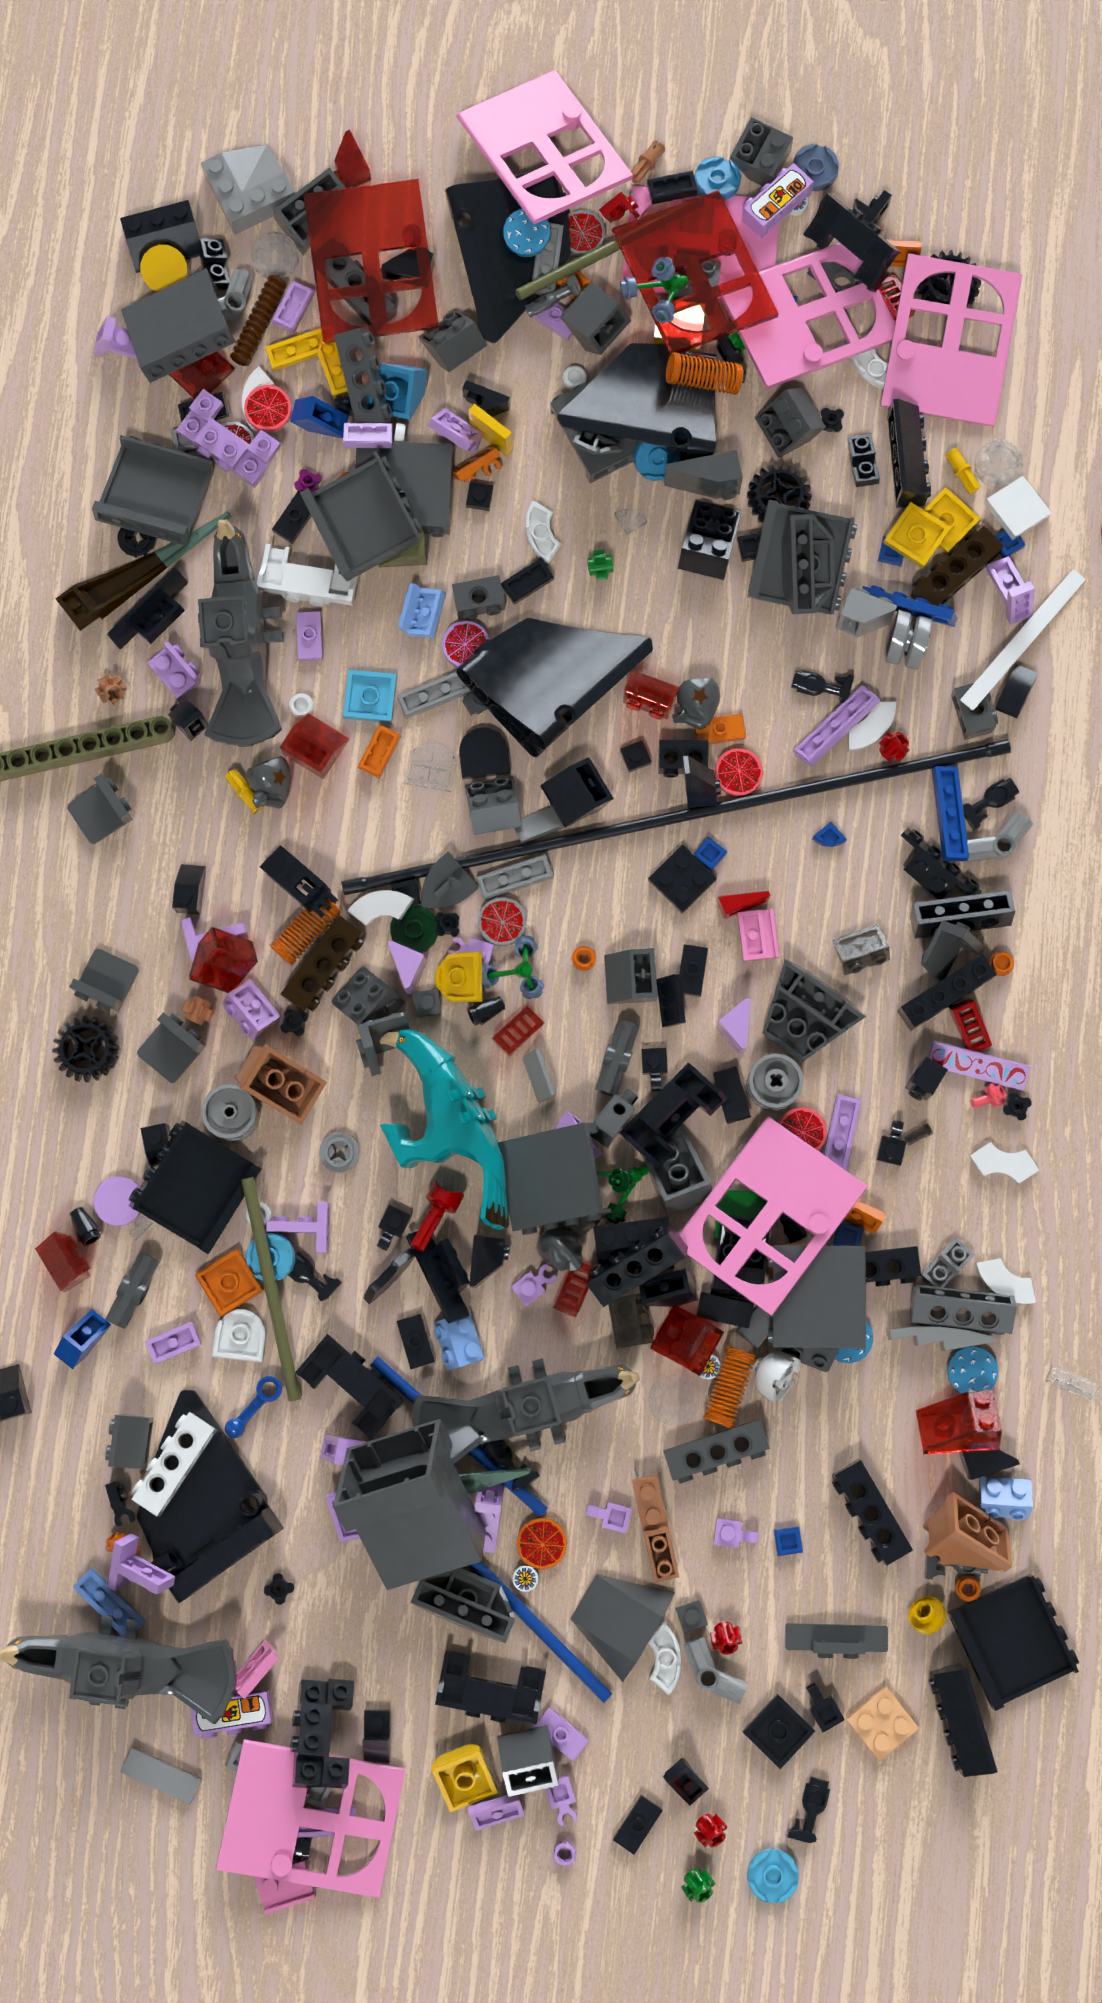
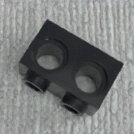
M659 740L658 774H664V777L675 778L678 777V774H684L683 756L698 755L702 759L701 764L708 767V740ZM667 755H674L678 761L674 764H668L664 758Z
M925 1057L919 1063L905 1087L909 1090L908 1094L919 1101L922 1099L928 1100L935 1093L948 1069Z

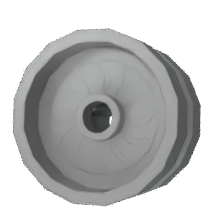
M898 610L889 639L885 662L897 665L901 661L904 651H906V667L918 670L929 643L932 618L919 615L915 620L913 629H911V613Z
M774 1053L756 1061L748 1074L746 1087L748 1095L755 1105L763 1110L776 1112L788 1108L796 1101L802 1091L804 1079L800 1067L793 1059L786 1055ZM772 1079L777 1080L779 1086L772 1087L770 1085Z
M232 1084L221 1085L210 1091L204 1099L201 1109L202 1119L207 1129L221 1140L229 1142L241 1141L252 1135L260 1119L259 1105L255 1098L239 1088V1086ZM229 1109H232L234 1111V1114L231 1117H228L229 1114L227 1113V1111Z

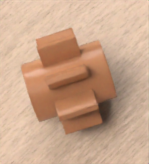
M107 673L106 676L98 679L99 687L95 688V691L100 696L99 698L102 703L109 701L115 705V702L124 699L123 691L127 690V687L119 675L113 677Z
M194 996L192 1002L186 1000L182 1011L187 1013L185 1020L202 1026L204 1021L210 1023L214 1014L213 1010L209 1009L211 1003Z

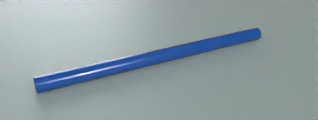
M379 1356L371 1363L370 1366L372 1368H376L384 1375L385 1380L414 1404L416 1395H421ZM479 1445L468 1453L488 1472L505 1470L496 1466ZM513 1480L502 1483L539 1517L548 1509L526 1487L513 1492L511 1488Z
M482 1561L468 1565L477 1575L500 1584L511 1610L603 1703L608 1700L612 1693Z

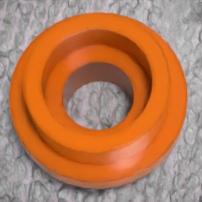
M587 946L578 947L572 954V963L580 971L590 970L596 963V954ZM586 955L589 960L586 963H581L579 957Z
M964 1575L957 1580L955 1592L960 1599L973 1601L979 1597L981 1585L975 1577ZM970 1583L972 1586V1590L969 1593H965L963 1590L964 1585Z

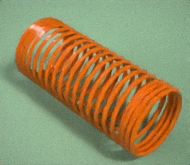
M673 352L667 363L666 381L668 384H682V386L686 385V387L690 385V387L694 386V388L698 387L703 390L706 388L715 392L722 391L723 393L727 392V394L737 395L743 381V366L739 363L733 364L728 361H716V359L708 360V358L692 357L691 355ZM695 362H696V367H695L694 376H693L694 365H695Z
M328 899L327 903L332 908L329 912L323 906L321 909L335 920L334 916L340 915L341 910ZM301 909L302 913H298L299 916H295L296 920L292 919L293 923L289 922L290 926H286L287 929H283L284 932H280L281 936L277 935L278 939L273 940L269 944L291 966L297 960L286 949L298 959L300 957L288 945L300 955H303V953L290 941L303 952H306L291 936L306 949H309L293 932L310 946L312 944L298 930L312 942L315 941L302 928L315 939H317V936L304 924L311 928L318 936H320V933L306 920L323 933V930L308 916L314 919L323 929H326L306 909ZM311 911L325 925L329 926V924L323 918H320L315 912ZM326 915L323 916L327 921L332 923V920L330 918H328Z
M727 1346V1349H725V1354L727 1355L723 1356L725 1359L720 1364L723 1368H719L721 1372H718L719 1376L716 1377L719 1381H715L717 1385H714L715 1389L711 1390L715 1394H710L713 1398H709L711 1402L707 1403L711 1407H706L709 1411L704 1412L703 1419L732 1429L736 1420L730 1416L737 1417V1415L730 1411L738 1413L739 1411L732 1407L740 1408L739 1405L734 1403L741 1404V1401L734 1398L742 1400L743 1398L736 1394L744 1395L743 1392L736 1389L746 1391L745 1388L738 1385L747 1386V1384L737 1380L749 1382L740 1376L750 1378L749 1375L742 1372L752 1373L739 1366L752 1370L753 1367L741 1362L755 1365L757 1357Z

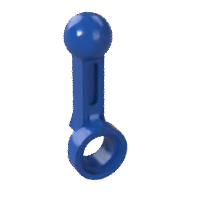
M266 1376L258 1382L256 1387L257 1396L237 1418L227 1421L225 1432L229 1437H241L245 1431L246 1423L265 1403L273 1402L280 1397L282 1386L278 1379ZM268 1382L275 1384L277 1388L276 1393L271 1397H267L262 1393L263 1385Z

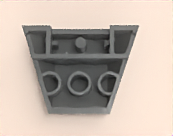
M785 959L762 1034L801 1062H804L864 1019L866 1015L847 998L812 973Z
M596 1574L570 1619L623 1682L637 1663L660 1624L675 1592Z

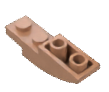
M657 1475L632 1479L654 1583L678 1578V1568Z

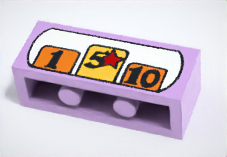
M794 163L788 169L783 168L771 184L766 183L754 199L751 197L743 205L742 221L759 237L763 238L806 197L812 194L814 181Z
M270 1689L250 1692L245 1699L239 1694L232 1695L224 1716L216 1724H212L190 1707L194 1736L201 1735L202 1739L217 1737V1732L227 1731V1735L242 1733V1728L252 1727L253 1731L268 1728V1724L274 1720Z

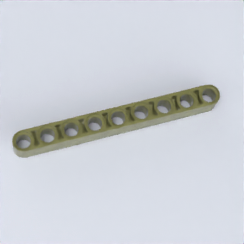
M156 716L1 752L0 782L164 744L174 738L175 730L169 719L164 716ZM159 726H168V729L165 733H157V729L159 728ZM144 731L141 739H133L135 732ZM112 737H120V741L118 744H109L110 739ZM96 742V747L93 750H86L88 743ZM65 748H73V751L70 755L62 756V752ZM42 753H49L46 761H38ZM25 758V763L21 767H15V762L18 759Z

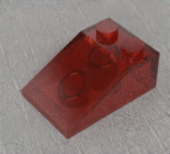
M993 1390L968 1391L916 1410L923 1454L1000 1449L1002 1428Z

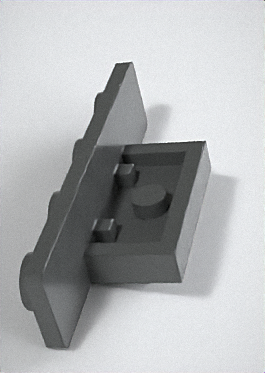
M787 1623L785 1625V1648L787 1650H810L813 1653H817L818 1658H833V1654H843V1658L858 1659L859 1654H865V1652L888 1651V1627L885 1625Z

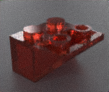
M214 352L168 375L189 395L196 399L202 389L211 394L235 368L228 362L226 357L218 352Z
M634 670L625 686L623 703L631 710L640 711L641 709L649 712V716L658 720L665 718L668 720L675 704L679 687Z
M308 713L293 726L281 744L280 749L284 756L324 779L350 739Z
M211 927L198 943L189 979L226 993L231 992L258 962L253 941Z
M55 1231L38 1245L35 1250L59 1290L67 1292L91 1277L88 1272L91 1267L84 1256L80 1257L75 1249L78 1246L73 1237Z
M676 1306L670 1310L650 1349L692 1373L701 1376L724 1332L708 1321Z

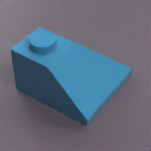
M380 363L379 373L386 386L385 398L391 407L392 416L411 419L425 395L428 369L409 365ZM370 396L368 406L372 409L374 407V399Z

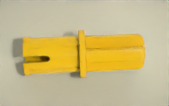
M959 448L952 449L945 457L955 472L954 476L960 479L968 494L977 492L980 489V485L970 470L972 466L967 464Z
M236 769L229 771L225 775V779L236 791V797L243 800L252 814H256L257 810L260 811L263 808L256 809L252 801L254 800L253 793L255 792Z

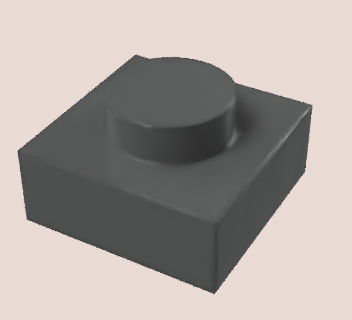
M438 989L414 992L417 1018L442 1015Z
M700 1600L675 1608L684 1633L708 1625Z

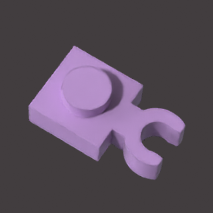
M460 938L452 939L453 943L460 945V949L458 951L449 950V954L482 952V965L489 966L494 944L470 938L469 945H467Z
M547 1264L539 1269L536 1277L530 1271L511 1286L526 1307L546 1292L542 1287L544 1283L550 1284L557 1278L556 1275H553L551 1278L543 1276L544 1270L549 1267Z
M569 1775L559 1778V1786L545 1789L551 1810L559 1808L557 1820L560 1826H564L562 1817L566 1813L571 1814L573 1822L577 1821V1813L569 1805L576 1802Z

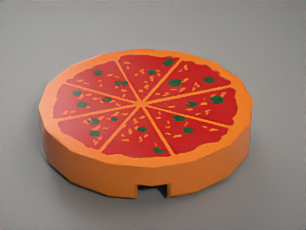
M540 1517L523 1525L518 1534L516 1545L519 1556L524 1563L532 1568L543 1570L554 1567L562 1560L566 1553L567 1539L564 1530L557 1522Z

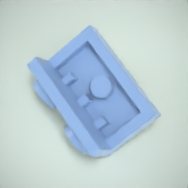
M410 583L405 594L402 614L399 617V629L410 637L434 639L446 593L438 589L420 588L415 583Z
M471 1314L466 1319L450 1324L447 1323L446 1319L434 1323V1335L439 1341L442 1361L448 1371L485 1360Z
M980 1477V1505L978 1508L994 1519L998 1517L1011 1518L1016 1521L1029 1519L1033 1508L1031 1480Z

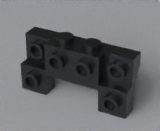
M826 193L820 202L814 219L803 235L817 243L819 249L828 247L835 238L856 257L863 260V264L853 277L863 282L867 286L866 289L876 293L890 273L887 270L900 251L881 234V227L872 221L868 223L864 219L866 215L855 207L852 210L849 209L835 196Z
M688 1062L619 1134L658 1170L675 1152L665 1141L699 1107L711 1116L728 1098Z
M327 1334L295 1373L303 1378L313 1389H316L328 1375L365 1407L353 1420L352 1424L357 1426L371 1440L404 1400L382 1381L384 1375L373 1367L370 1370L363 1364L366 1360L354 1350L351 1354L333 1337Z
M449 1650L445 1651L435 1705L464 1710L465 1715L480 1718L481 1714L490 1715V1720L505 1723L506 1719L537 1725L546 1669L521 1665L518 1685L467 1676L471 1655Z
M304 1679L300 1681L298 1708L294 1710L292 1717V1726H296V1736H292L290 1751L294 1752L292 1787L346 1789L348 1786L350 1758L329 1757L332 1709L351 1710L353 1707L354 1681L328 1679L327 1682Z

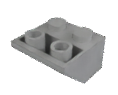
M851 588L836 629L860 637L889 625L897 605L892 604L893 602L888 598L871 596L864 589Z

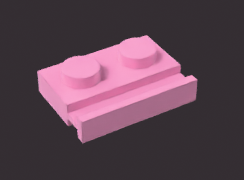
M773 908L738 912L737 918L743 962L779 958Z
M266 1640L262 1642L236 1673V1690L244 1699L279 1659L273 1646Z
M305 1859L292 1863V1868L308 1870ZM254 1877L265 1914L315 1899L316 1897L312 1886Z

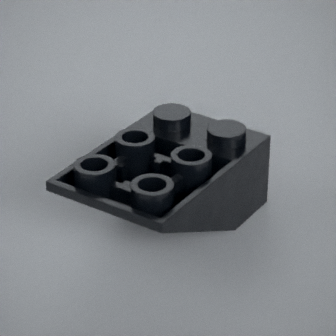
M695 500L677 569L724 580L742 511Z
M728 1215L746 1229L749 1228L755 1219ZM722 1224L719 1225L715 1262L719 1265L722 1264L740 1240V1237ZM770 1231L763 1239V1241L766 1242L768 1245ZM755 1250L735 1277L751 1284H764L767 1257L758 1250ZM713 1274L712 1294L745 1298Z

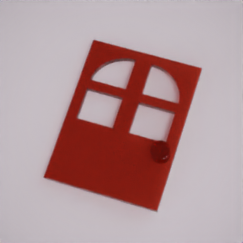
M419 179L303 195L324 344L335 343L334 335L357 328H368L373 337L439 328ZM405 248L416 249L420 277L382 282L378 252ZM362 254L366 284L328 289L324 259ZM421 289V297L415 309L405 318L388 323L384 293ZM367 296L371 326H359L344 321L334 312L330 301Z
M719 190L612 228V233L633 277L636 279V284L649 283L657 279V277L652 275L654 262L660 257H669L673 261L675 272L684 271L694 294L671 302L675 307L674 313L700 304L711 327L708 330L692 331L680 328L672 322H658L652 314L653 306H656L659 302L653 288L639 289L670 355L673 352L681 353L778 318L779 313ZM735 254L744 272V276L711 287L700 263L722 255L731 256ZM750 286L753 297L750 306L737 319L728 322L717 298Z

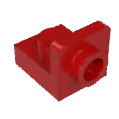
M622 192L618 193L599 209L603 217L610 223L621 219L627 210L636 219L640 216L636 210L639 207L637 202L631 195L627 197Z

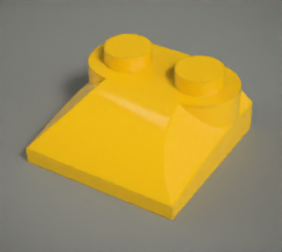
M467 1744L440 1755L431 1764L432 1773L450 1813L498 1793L484 1759L483 1751L479 1745Z

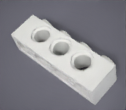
M189 1412L187 1416L183 1414L175 1425L178 1430L173 1437H167L161 1446L162 1454L158 1459L154 1458L146 1469L149 1472L144 1481L140 1479L132 1490V1493L135 1495L131 1500L156 1516H161L217 1431L216 1428L193 1413ZM185 1434H190L193 1437V1444L185 1449L181 1445V1438ZM174 1455L178 1458L179 1465L175 1470H169L166 1461L170 1456ZM157 1477L162 1478L164 1481V1488L160 1492H155L152 1488V1482Z

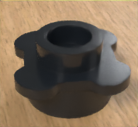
M823 408L820 412L822 421L826 426L823 431L840 432L843 427L841 419L844 417V412L841 409L834 411L829 410V408Z
M439 912L435 916L437 921L435 932L438 936L446 934L456 937L459 934V916L456 913L443 914Z
M291 1009L284 1012L283 1024L280 1026L281 1031L284 1033L292 1032L296 1036L303 1035L304 1023L308 1020L306 1013L301 1012L299 1014Z
M1016 1092L1010 1093L1008 1095L1009 1100L1006 1106L1003 1107L1004 1114L1016 1117L1019 1121L1026 1119V1111L1032 1105L1031 1099L1028 1097L1022 1098ZM1016 1104L1020 1106L1019 1109L1015 1108Z
M280 1573L275 1574L272 1582L264 1587L265 1595L274 1599L278 1605L285 1603L286 1596L294 1591V1584L284 1580L283 1575Z

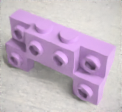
M202 389L190 405V412L176 429L178 435L197 447V452L207 459L211 457L216 460V465L226 473L231 471L255 488L264 477L271 460L281 447L280 442L263 430H260L249 445L214 420L223 407V403Z

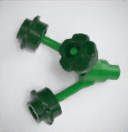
M644 1165L639 1168L633 1167L630 1170L616 1168L613 1171H597V1177H609V1184L615 1192L621 1193L624 1191L617 1205L609 1203L608 1207L604 1208L611 1209V1212L605 1215L607 1220L614 1224L619 1223V1221H625L624 1217L627 1211L622 1206L632 1189L636 1186V1183L648 1174V1170Z

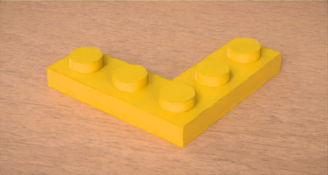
M332 324L265 347L273 372L318 357L333 399L337 396L348 394L334 338L336 334Z

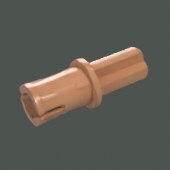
M654 140L648 150L639 156L638 163L631 170L633 183H640L648 171L655 168L656 161L665 152V147L661 142L658 143L657 140Z

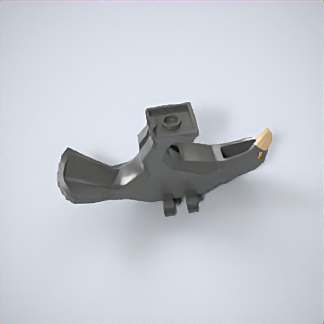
M219 520L213 546L214 587L212 597L198 599L200 647L209 648L210 656L216 659L222 684V693L204 734L214 742L238 747H249L265 742V740L275 737L282 731L276 710L266 692L265 673L266 643L284 642V632H265L264 619L282 618V608H263L262 596L254 580L255 576L244 534L237 527L232 526L228 520Z
M541 1358L532 1361L537 1379L523 1382L519 1365L508 1368L512 1386L496 1390L475 1399L459 1400L416 1395L412 1405L413 1427L441 1418L453 1443L450 1456L453 1464L480 1444L525 1434L530 1452L541 1449L536 1431L550 1428L554 1444L564 1443L565 1438L560 1424L577 1420L585 1413L631 1395L635 1389L636 1382L640 1378L638 1373L632 1372L625 1365L586 1371L559 1372L547 1376L544 1361Z
M110 1615L111 1617L102 1616L100 1633L85 1632L71 1636H21L12 1640L7 1647L0 1649V1661L6 1662L14 1669L71 1683L69 1699L90 1702L89 1705L100 1706V1703L115 1705V1708L126 1709L129 1699H133L136 1695H174L212 1724H216L224 1716L237 1683L236 1661H234L233 1648H231L227 1639L211 1641L188 1648L171 1647L151 1640L138 1639V1620H134L131 1617L127 1619L125 1637L111 1635L113 1629L112 1618L114 1619V1617Z

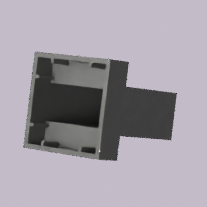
M441 1418L347 1448L333 1508L345 1532L356 1529L386 1590L482 1561L486 1530L478 1513L474 1512L475 1507L450 1458L453 1443Z

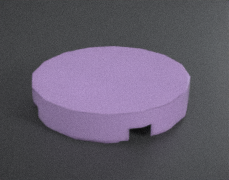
M121 1176L108 1178L102 1182L95 1191L93 1200L94 1209L99 1218L107 1224L114 1226L129 1225L135 1221L140 1213L128 1206L131 1202L128 1199L136 1187L140 1188L139 1185L131 1179Z

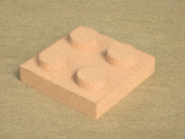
M886 1686L846 1718L879 1761L919 1729Z

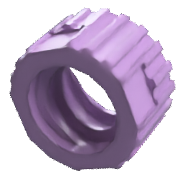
M568 1841L556 1844L553 1850V1857L556 1863L566 1867L572 1864L576 1856L573 1844ZM560 1849H569L571 1852L570 1857L561 1859L559 1856Z

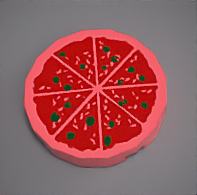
M263 385L249 393L245 400L244 411L247 421L256 430L272 433L281 430L289 422L292 406L290 398L284 390L273 385Z
M742 748L731 749L725 752L718 759L715 767V780H720L721 790L730 796L744 797L754 793L760 786L763 777V766L759 758L751 751Z
M803 1107L791 1109L783 1115L779 1122L780 1125L817 1151L821 1149L826 1141L827 1129L825 1121L812 1109Z

